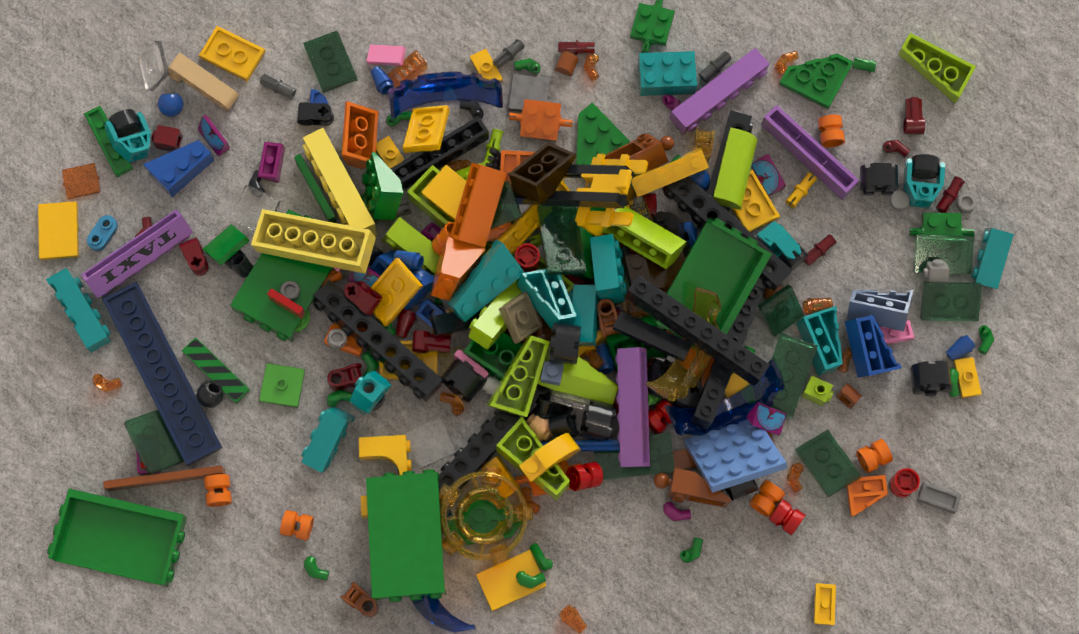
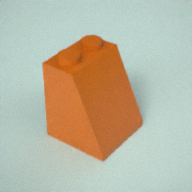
M448 237L437 261L431 296L450 300L461 284L468 279L470 272L478 266L485 248Z

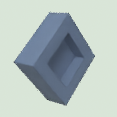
M545 361L541 382L560 386L564 365Z

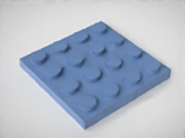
M748 419L684 439V446L712 493L787 469L786 461L767 432L753 426Z

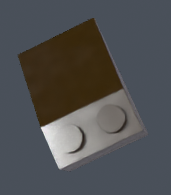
M550 142L546 143L509 173L513 192L542 204L554 194L574 162L576 154Z
M683 250L676 261L667 269L639 253L625 257L631 284L640 275L663 292L668 291L685 261Z

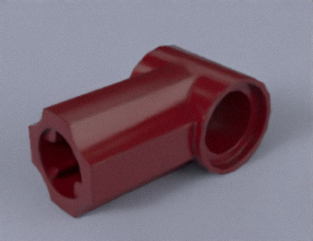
M911 97L905 100L904 134L923 135L925 133L922 99L918 97Z
M415 330L413 333L412 351L416 353H428L429 351L449 353L451 336H435V334H431L428 331Z

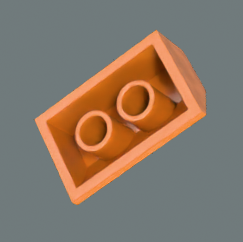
M349 101L345 102L342 157L347 165L365 169L366 161L370 159L371 153H376L378 111Z

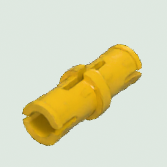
M808 172L800 184H796L794 191L785 200L787 205L794 200L790 205L791 208H795L802 197H806L810 187L817 181L815 176L808 181L813 175L812 173Z

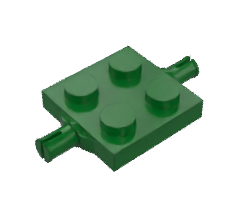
M656 0L655 5L639 3L630 38L644 43L641 53H649L650 45L666 46L675 10L663 8V0Z
M923 213L921 228H909V236H921L923 251L960 252L962 251L963 236L974 237L975 233L973 232L975 230L963 229L961 213Z

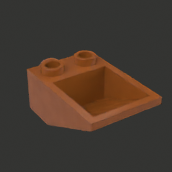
M641 134L636 140L606 154L605 159H620L621 154H628L630 156L629 160H646L648 162L647 170H652L669 162L665 151L673 148L674 140L670 136H663L659 141L650 134Z
M675 468L671 474V479L664 473H659L654 477V485L657 488L664 489L669 486L668 497L672 498L674 502L683 503L686 500L724 508L730 503L731 498L720 490L712 493L705 479L694 471Z

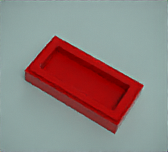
M270 289L267 293L271 301L300 319L305 315L303 307L274 289Z

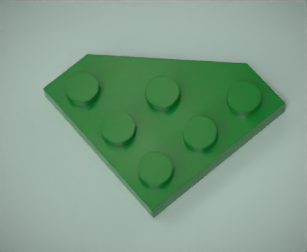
M837 53L827 58L807 61L805 64L789 66L779 85L829 109L854 61Z
M593 102L578 114L576 164L591 165L593 157H597V154L606 155L630 143L627 137Z
M475 487L441 533L442 537L455 547L511 539L523 521Z

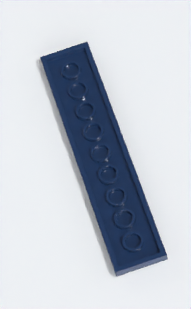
M136 281L103 298L102 300L185 464L190 466L222 449V445L202 406L198 402L138 282Z

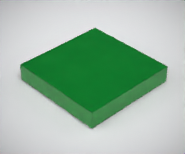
M229 225L207 244L203 250L222 266L250 240L233 225Z

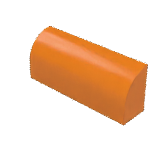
M471 164L450 235L451 238L485 248L507 173L484 165Z

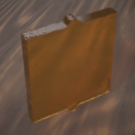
M95 163L62 170L63 186L66 189L68 200L100 193L98 181L100 177L97 175Z

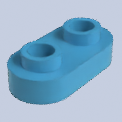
M106 215L101 217L88 235L87 244L92 250H103L116 233L118 223L112 216ZM106 222H110L109 226L104 227ZM95 238H99L98 242H93Z

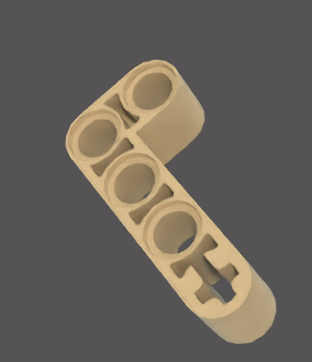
M181 53L176 55L167 68L166 74L177 82L182 80L226 111H229L239 97L235 90Z

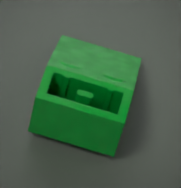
M372 152L370 159L366 161V172L362 174V184L365 185V197L368 198V210L371 211L372 219L395 220L404 193L401 180L375 152Z

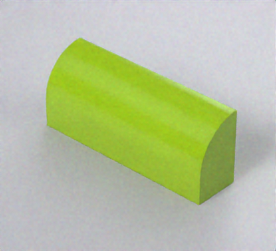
M731 127L713 199L722 206L741 210L758 140L749 132Z
M626 206L624 209L617 208L614 212L633 213L631 226H610V228H603L602 231L607 235L613 234L616 240H619L622 244L665 269L676 261L687 242Z

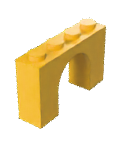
M698 148L666 165L646 170L645 174L633 175L632 185L637 197H640L705 170L709 166L702 149Z
M406 435L359 437L360 460H388L396 465L399 475H403L405 471H412L411 460H408L407 452H411V442L407 440ZM361 496V516L363 519L368 518L367 496Z

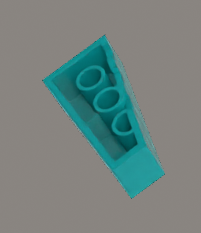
M495 240L488 253L484 254L481 262L470 272L468 279L461 284L447 304L459 319L466 322L520 278L521 273L525 272L502 242Z
M65 268L46 279L48 284L56 291L54 293L56 298L65 307V313L70 321L74 323L75 330L90 353L111 342L109 338L111 332L106 324L102 326L99 321L102 317L97 309L93 310L90 304L93 301L88 293H83L81 288L84 285L79 277L75 278Z

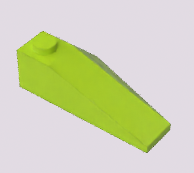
M549 347L544 362H549L550 350L554 351V349ZM579 356L577 364L557 363L564 365L560 386L541 382L542 366L537 384L552 390L613 405L618 392V385L602 372H598L590 366L588 361L581 359Z

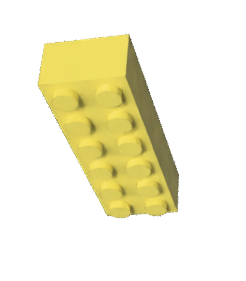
M324 128L303 137L305 144L302 147L306 158L311 162L317 178L319 177L325 193L328 194L333 208L336 209L342 225L368 229L376 236L375 223Z
M262 209L251 245L258 253L366 274L376 237L368 229Z

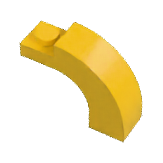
M565 433L541 447L534 455L520 464L519 467L530 482H533L557 463L563 460L566 462L581 449L570 434Z

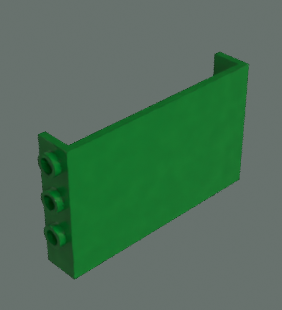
M290 209L286 212V214L301 216ZM261 253L230 306L233 311L241 314L245 321L251 324L253 322L259 324V327L268 333L270 331L276 333V337L286 342L289 340L293 342V333L302 319L271 301L267 293L270 289H274L281 294L280 289L285 282H296L300 288V296L293 302L303 307L306 313L313 301V294L321 288L333 267Z
M715 218V220L708 219L666 294L727 335L772 253L757 245L758 241L749 236L745 239L741 236V231L733 227L730 230L724 227L725 222ZM652 318L651 321L656 323V327L664 331L669 330L673 335L684 339L655 318ZM692 344V348L698 351L699 348Z
M432 469L423 470V473L415 474L414 471H405L403 475L384 473L383 477L366 478L372 599L374 600L389 599L390 602H401L402 598H410V601L422 600L423 596H430V599H440L442 595H447L444 584L438 483L440 475Z
M68 488L64 505L62 504L59 509V522L53 529V543H50L48 546L47 554L49 559L168 587L169 582L172 583L175 571H173L174 563H177L180 557L179 545L183 544L185 539V532L183 531L187 517L184 514Z

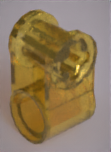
M696 128L694 150L701 148L703 153L707 154L705 159L708 164L712 155L715 130L702 131Z

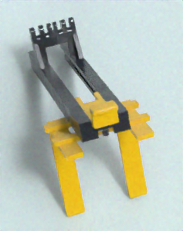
M490 149L492 156H488L487 160L489 163H486V166L500 171L501 153L495 149ZM597 154V157H593L591 165L572 164L564 178L585 179L584 188H578L577 191H555L542 204L513 192V190H502L499 203L579 207L575 218L577 225L582 226L594 237L607 235L602 232L603 228L631 226L633 213L614 212L615 208L624 209L627 201L636 198L637 194L630 186L633 175L645 174L648 162L646 160H629L630 156L628 154H621L620 159H605L606 155ZM591 207H599V208H606V210H605V211H591L590 208H591ZM619 242L620 248L622 247V249H623V245H624V244H622L621 242Z

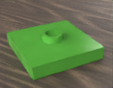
M267 363L259 401L298 408L305 369Z

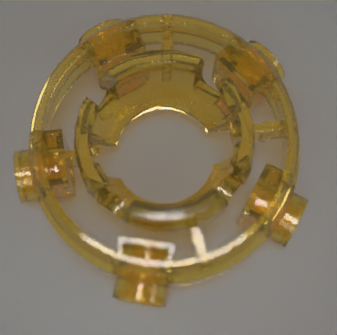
M484 466L483 471L467 474L456 480L451 486L444 483L439 490L441 533L444 538L442 540V548L449 556L456 552L465 558L475 561L491 560L495 566L509 560L508 553L521 541L527 527V521L533 520L532 505L525 502L522 493L512 481L500 475L501 469ZM482 477L480 484L485 486L478 487L476 478ZM472 479L474 488L468 491L464 498L458 502L457 508L454 510V517H447V507H453L462 492L458 487ZM501 482L512 489L520 503L512 505L508 497L504 498L498 494L499 489L497 487L501 486ZM477 500H487L493 503L497 509H505L506 519L498 521L496 527L488 533L475 532L468 524L463 522L464 516H462V512H467L468 507ZM454 520L456 528H459L463 535L471 542L480 544L479 554L464 548L467 543L455 530L450 532L447 521ZM513 521L514 523L521 522L520 530L509 546L506 542L487 549L488 554H483L484 545L496 543L503 539V534L512 528Z

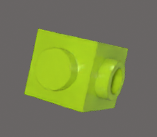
M811 376L801 397L823 406L825 402L829 403L834 392L831 391L833 385Z

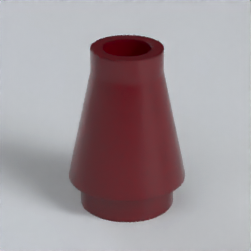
M403 309L398 314L396 336L407 338L410 329L417 319L415 318L416 313Z

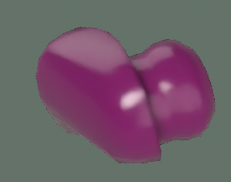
M664 95L662 98L664 105L671 110H674L681 104L672 95Z
M672 502L664 504L663 511L672 521L691 519L690 509L679 511Z

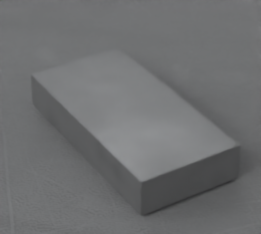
M923 482L917 501L955 514L961 494Z

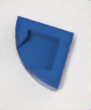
M311 89L310 103L328 104L323 94L318 90Z
M684 222V231L688 232L689 236L687 242L690 247H693L697 239V228L691 222Z

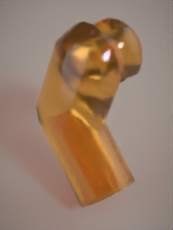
M797 51L781 55L775 63V69L778 73H784L787 70L785 65L798 59Z
M596 53L587 55L584 64V70L591 81L599 78V74L594 68L595 64L599 61V56Z

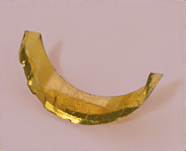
M696 287L694 291L693 312L719 329L717 314L721 311V302L718 294ZM692 344L684 362L675 359L664 375L655 381H647L646 386L669 401H675L678 398L683 399L687 396L690 387L695 388L711 357Z

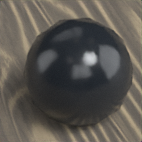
M207 381L201 384L196 394L198 402L207 408L218 406L224 396L222 387L214 381Z

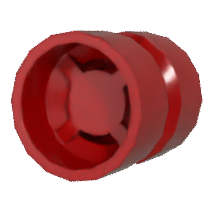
M530 243L518 246L515 251V260L525 273L536 271L540 264L539 250Z
M663 399L655 404L654 410H648L649 428L656 435H659L667 428L666 424L671 425L679 418L674 407Z
M597 462L570 466L566 472V476L570 480L569 487L573 491L598 487L603 482V471Z
M910 468L899 470L890 479L889 488L891 492L900 498L911 495L919 487V475Z
M782 499L768 520L776 526L782 525V530L792 536L806 515L798 509L793 510L792 505Z

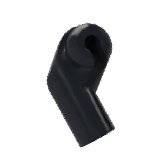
M461 100L460 109L469 110L474 119L478 116L480 119L483 118V110L477 102Z
M255 170L248 186L253 196L261 198L265 190L260 185L259 171Z

